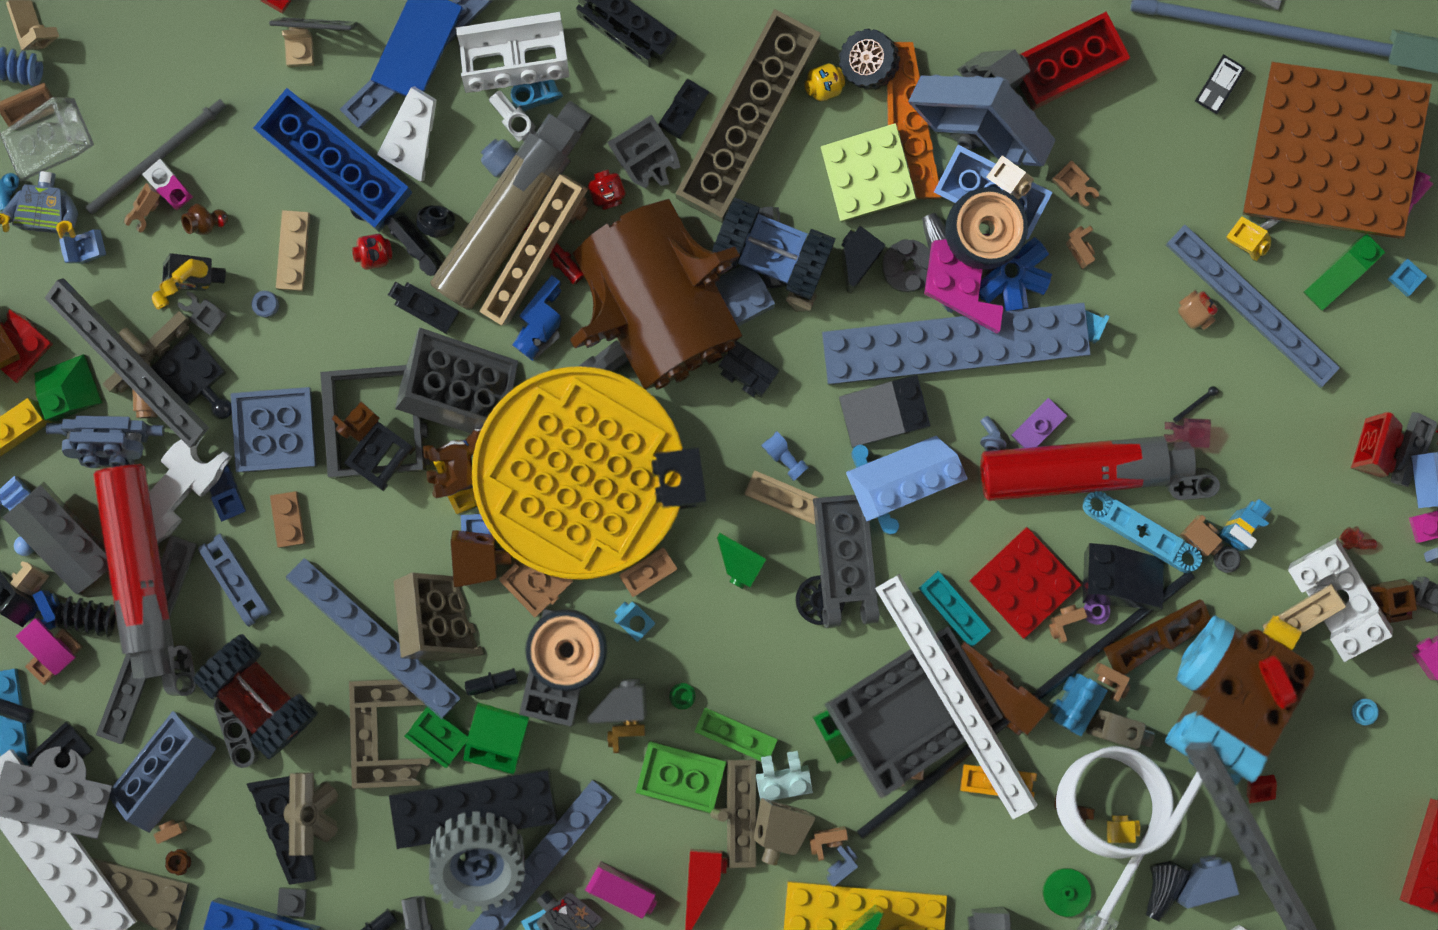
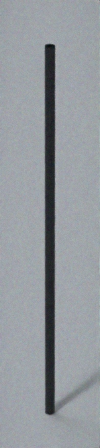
M1184 573L1163 590V603L1194 580V575L1192 573ZM1139 608L1031 694L1040 701L1104 650L1103 648L1114 643L1152 613L1154 609ZM1003 716L1002 719L991 725L997 735L1007 727L1009 722ZM965 745L923 778V780L857 830L860 837L865 839L973 754L969 745Z

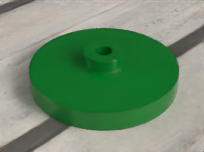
M1061 868L1055 870L1046 878L1042 894L1045 904L1052 912L1059 916L1072 917L1080 914L1088 906L1091 898V887L1086 877L1079 871L1071 868Z

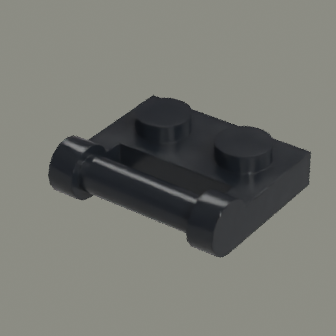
M377 421L344 463L384 492L388 487L387 482L408 454L412 455L415 448ZM393 444H396L400 449L379 477H377L372 472Z

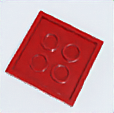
M1025 527L969 580L971 585L1022 639L1027 637L1081 586L1075 577L1028 527Z

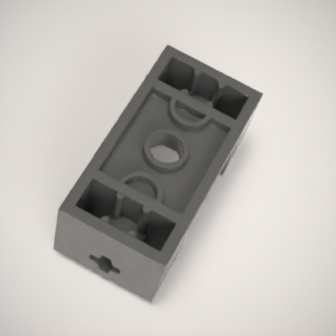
M544 609L542 617L553 612V610ZM569 642L563 643L560 647L561 655L570 658L574 654V646ZM529 670L519 715L572 727L575 723L579 706L581 688L573 691L552 689L541 683Z

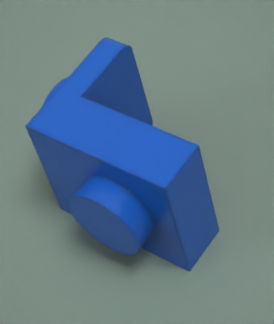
M41 590L33 594L44 618L41 622L49 631L56 628L55 617L60 604L57 596L54 593H50L49 590Z

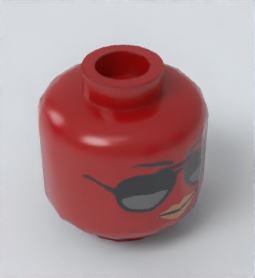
M381 234L361 236L357 239V246L352 247L354 262H360L364 270L385 267L388 265L389 259H392L390 241Z

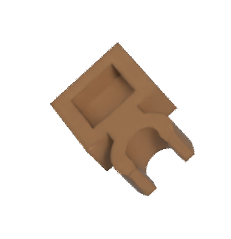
M1072 160L1052 179L1069 198L1076 194L1079 204L1084 208L1090 205L1085 200V194H1091L1095 199L1099 196L1095 188L1085 185L1090 178Z

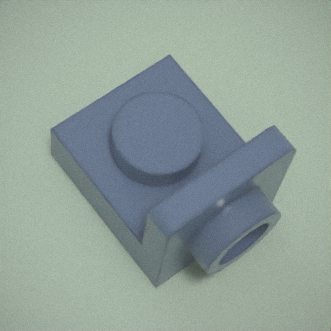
M842 845L836 847L845 858V861L841 863L838 860L827 869L829 874L826 876V879L833 887L858 867L855 862L858 857L849 846L843 848Z

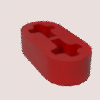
M1270 656L1260 661V671L1277 705L1284 709L1297 702L1295 691L1280 661L1275 656Z

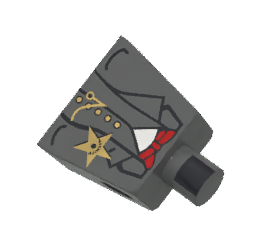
M547 890L536 900L546 911L537 921V926L540 930H593L602 921L599 915L572 893H567L558 901Z

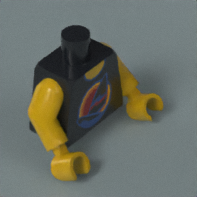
M169 253L163 262L162 283L159 285L160 290L153 293L152 302L156 309H161L169 304L167 296L175 294L178 290L206 291L211 283L224 284L226 269L212 267L211 258Z

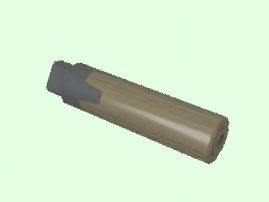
M569 101L557 118L548 114L535 135L529 133L430 281L433 288L466 310H472L543 204L559 174L562 175L571 162L567 157L592 119L590 113Z

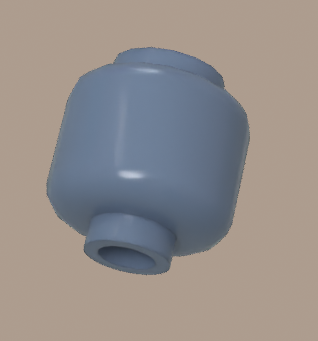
M495 138L481 151L483 155L481 163L495 178H499L517 151L507 140L501 139L498 141Z

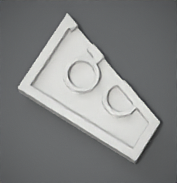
M414 86L410 88L377 155L422 182L425 180V163L429 154L428 143L433 127L437 100Z

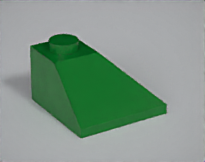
M84 354L34 373L36 397L44 419L47 421L56 422L103 404Z
M719 533L717 540L726 573L731 577L729 582L741 589L745 585L751 587L766 559Z

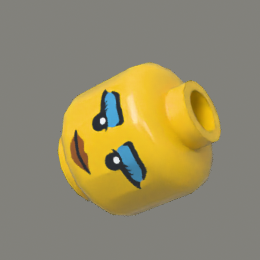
M829 63L809 70L804 86L809 96L812 95L817 101H824L841 94L842 87L845 86V78L839 67Z

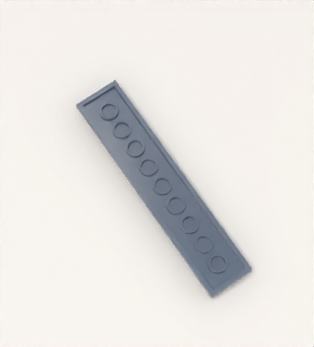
M1085 303L1004 311L998 334L965 316L822 332L828 385L1091 355Z

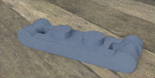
M221 533L215 536L214 541L208 545L204 543L198 547L200 554L248 627L255 624V620L262 615L266 617L271 613L269 606L259 594ZM220 549L223 555L215 559L213 553ZM253 601L256 607L248 611L245 605Z

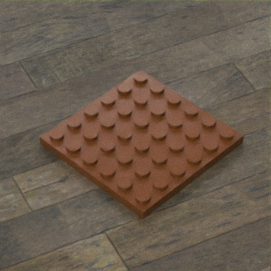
M1271 62L1243 215L1404 239L1432 84Z

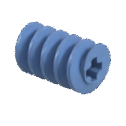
M2 46L0 48V80L6 81L9 79L12 83L19 81L22 85L30 84L32 87L39 85L43 75V63L37 61L36 53H32L28 60L25 51H22L19 57H17V51L11 49L9 55H7L6 48Z

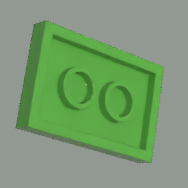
M649 741L635 793L711 813L715 806L726 761Z

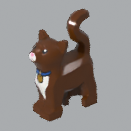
M474 429L464 440H453L440 448L435 449L433 445L423 446L424 458L434 462L444 461L445 471L437 473L434 470L426 471L428 482L435 484L433 485V497L437 499L451 496L461 490L473 487L471 456L474 455L475 445L481 429Z

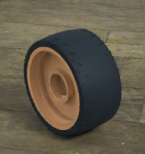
M983 187L972 190L962 196L950 210L945 226L946 241L953 255L967 266L976 269L997 268L1012 260L1022 249L1028 233L1026 212L1018 199L1005 190L995 187ZM980 224L988 225L991 230L989 236H985L980 232Z
M570 609L557 610L543 616L531 629L526 641V660L533 675L547 687L560 691H573L587 686L601 673L607 658V641L601 627L587 614ZM565 642H569L574 646V654L570 658L563 657L560 653V647Z

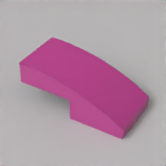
M35 618L15 636L55 676L77 658L60 638H56L39 618Z

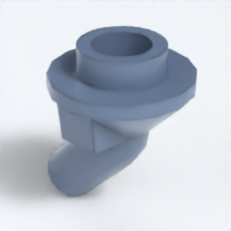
M989 416L984 417L980 422L989 435L980 440L981 446L986 451L1004 450L1006 442L1001 438V432Z

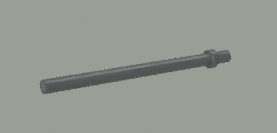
M219 99L209 108H203L202 114L87 205L86 209L92 215L141 177L159 159L162 160L210 120L212 122L216 120L215 116L227 107L225 103Z

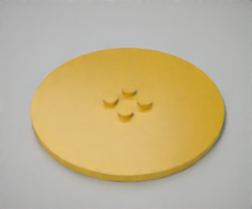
M574 366L552 369L533 376L512 389L494 407L486 419L478 436L473 455L472 484L474 496L480 515L492 536L510 555L524 565L544 574L565 579L578 580L604 577L620 572L642 560L655 549L672 527L680 507L663 509L662 503H657L655 487H660L659 476H653L651 460H656L655 453L683 450V446L677 429L666 410L655 397L636 382L623 375L596 367ZM670 472L665 477V483L670 487L679 485L681 481V476L677 472Z

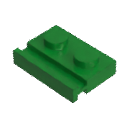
M426 707L404 737L444 768H448L466 744L468 735L445 717L440 719L432 710Z

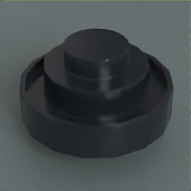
M435 205L423 207L419 210L416 219L418 229L433 238L447 236L452 233L456 222L452 211Z

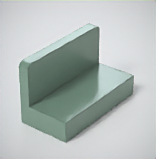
M1392 29L1390 40L1393 42V46L1388 60L1390 64L1438 73V38Z

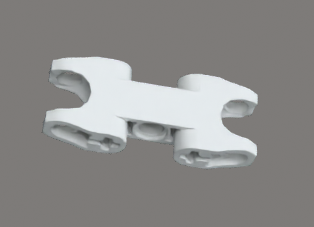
M182 440L173 444L166 452L161 462L169 470L152 490H149L158 544L168 538L181 523L182 519L174 513V510L193 490L202 497L220 479L224 471L223 469L232 457L228 452L223 451L209 463H204L197 456L199 442L189 448Z

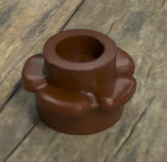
M183 849L171 851L165 858V867L171 874L183 875L191 867V857L187 856V852ZM176 860H180L181 863L177 865Z

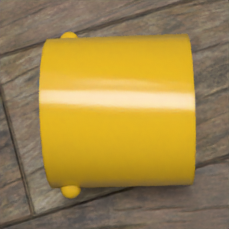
M1275 615L1272 616L1263 631L1291 651L1302 634L1301 630Z

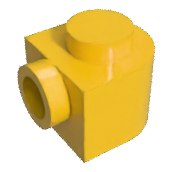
M1112 815V820L1107 821L1108 843H1136V837H1140L1139 820H1128V815Z

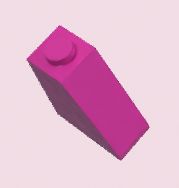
M602 861L599 863L585 889L588 893L643 919L646 913L651 915L658 902L654 899L656 896L655 891Z

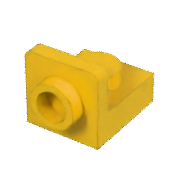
M1244 217L1239 219L1226 237L1230 243L1248 252L1251 259L1255 261L1260 256H1264L1271 246V238L1268 231Z

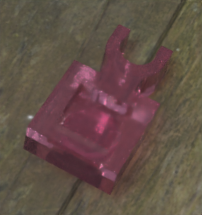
M1184 418L1183 426L1177 425L1174 422H1165V429L1174 431L1170 435L1164 434L1166 442L1182 439V442L1188 441L1192 447L1209 448L1211 419Z

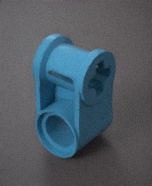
M554 80L514 85L511 90L513 106L516 109L520 107L523 111L553 103L563 97L562 92L558 91ZM520 92H527L530 98L526 102H520L516 99V96Z

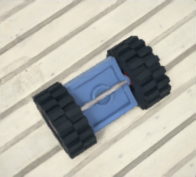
M735 197L722 223L712 252L716 253L735 247L740 256L732 263V268L735 269L737 264L783 283H788L786 290L811 300L836 238L812 228L809 234L758 214L760 207Z

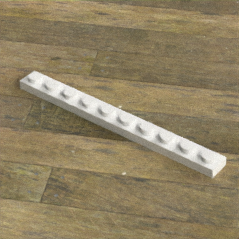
M898 574L876 587V591L1012 819L1036 808L1038 804L902 576Z

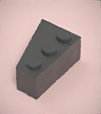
M1015 49L981 52L957 69L962 77H1002L1009 82L1014 91L1030 72L1026 58L1018 54Z

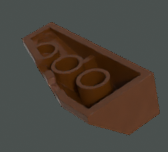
M964 642L961 645L962 650L1000 712L1009 722L1007 727L1018 736L1022 733L1027 736L1047 713L1049 708L1022 686L1016 687L1014 681L1007 674L999 669H994V665Z

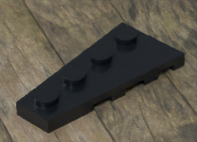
M290 776L246 783L249 792L252 793L258 813L261 815L266 826L268 837L274 845L277 858L288 884L292 885L317 880L313 854L305 856L289 855V824L284 819V809L290 802Z

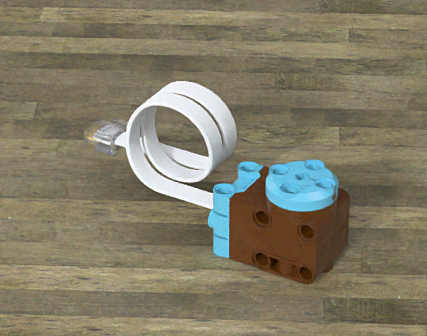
M1215 615L1182 656L1176 680L1194 693L1176 724L1168 733L1165 743L1187 756L1184 749L1190 742H1211L1236 786L1242 777L1253 782L1261 773L1266 759L1313 679L1314 668L1309 661L1277 642L1263 631L1253 629L1245 633L1225 619ZM1270 656H1275L1280 661L1297 697L1295 704L1281 709L1275 702L1259 668V662ZM1108 747L1079 758L1068 768L1061 779L1056 797L1057 812L1065 830L1078 844L1095 854L1109 858L1131 857L1102 910H1097L1094 914L1087 911L1077 930L1116 929L1119 922L1110 917L1111 912L1144 855L1163 846L1174 834L1203 783L1198 773L1195 774L1173 813V795L1166 776L1151 759L1138 751L1125 747ZM1096 758H1111L1128 765L1142 778L1149 790L1152 800V817L1149 827L1136 849H1123L1104 842L1087 828L1078 813L1075 799L1077 784L1083 771Z

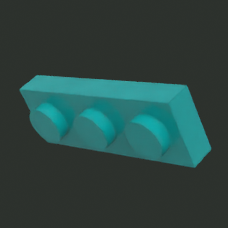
M939 571L935 572L918 587L921 593L963 641L971 647L991 631Z

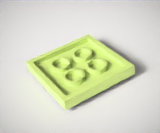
M896 123L821 146L841 222L917 200Z

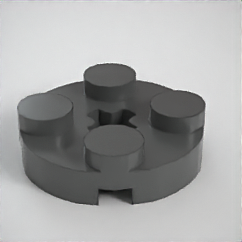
M903 239L893 244L886 251L882 261L886 282L893 289L900 292H914L924 288L930 257L928 247L919 241ZM910 259L914 262L915 270H909L906 273L903 271L904 266L901 262L903 260L909 261Z

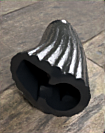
M1172 861L1156 863L1150 866L1153 883L1145 914L1158 922L1170 910L1190 874L1189 870Z

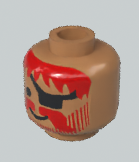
M1194 290L1179 302L1181 306L1178 309V313L1189 328L1196 329L1201 327L1204 330L1216 321L1213 316L1217 313L1218 307L1206 292L1201 291L1198 293Z

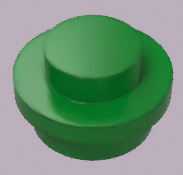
M687 683L676 684L669 693L670 702L677 709H688L695 702V691Z

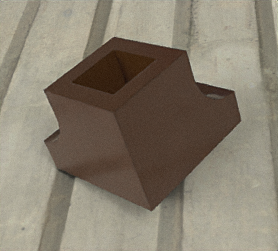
M1405 579L1367 585L1389 623L1413 619L1412 611H1416L1417 607L1412 583Z

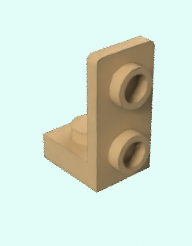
M8 0L6 2L21 50L45 49L59 37L56 27L39 25L31 0Z

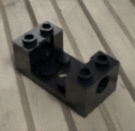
M699 447L655 453L656 460H651L653 476H659L660 487H655L657 503H662L663 509L680 507L679 510L707 506ZM670 472H677L681 476L679 485L675 487L668 486L665 483L666 475Z

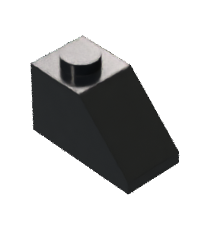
M0 570V614L23 628L28 621L33 619L39 608L32 596L16 589L10 583L12 579Z

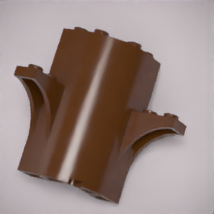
M670 199L632 210L620 216L621 220L614 222L612 225L607 223L590 235L573 252L589 284L593 297V313L589 324L582 327L570 339L574 348L584 345L586 348H590L598 344L602 339L606 338L607 341H611L617 338L640 383L646 390L653 387L659 390L670 384V381L673 380L679 383L690 376L689 372L698 369L703 363L707 362L708 365L716 363L723 358L721 354L735 348V342L743 336L715 285V282L720 279L719 275L730 270L733 267L732 263L740 256L737 249L732 247L715 253L701 247L685 229Z

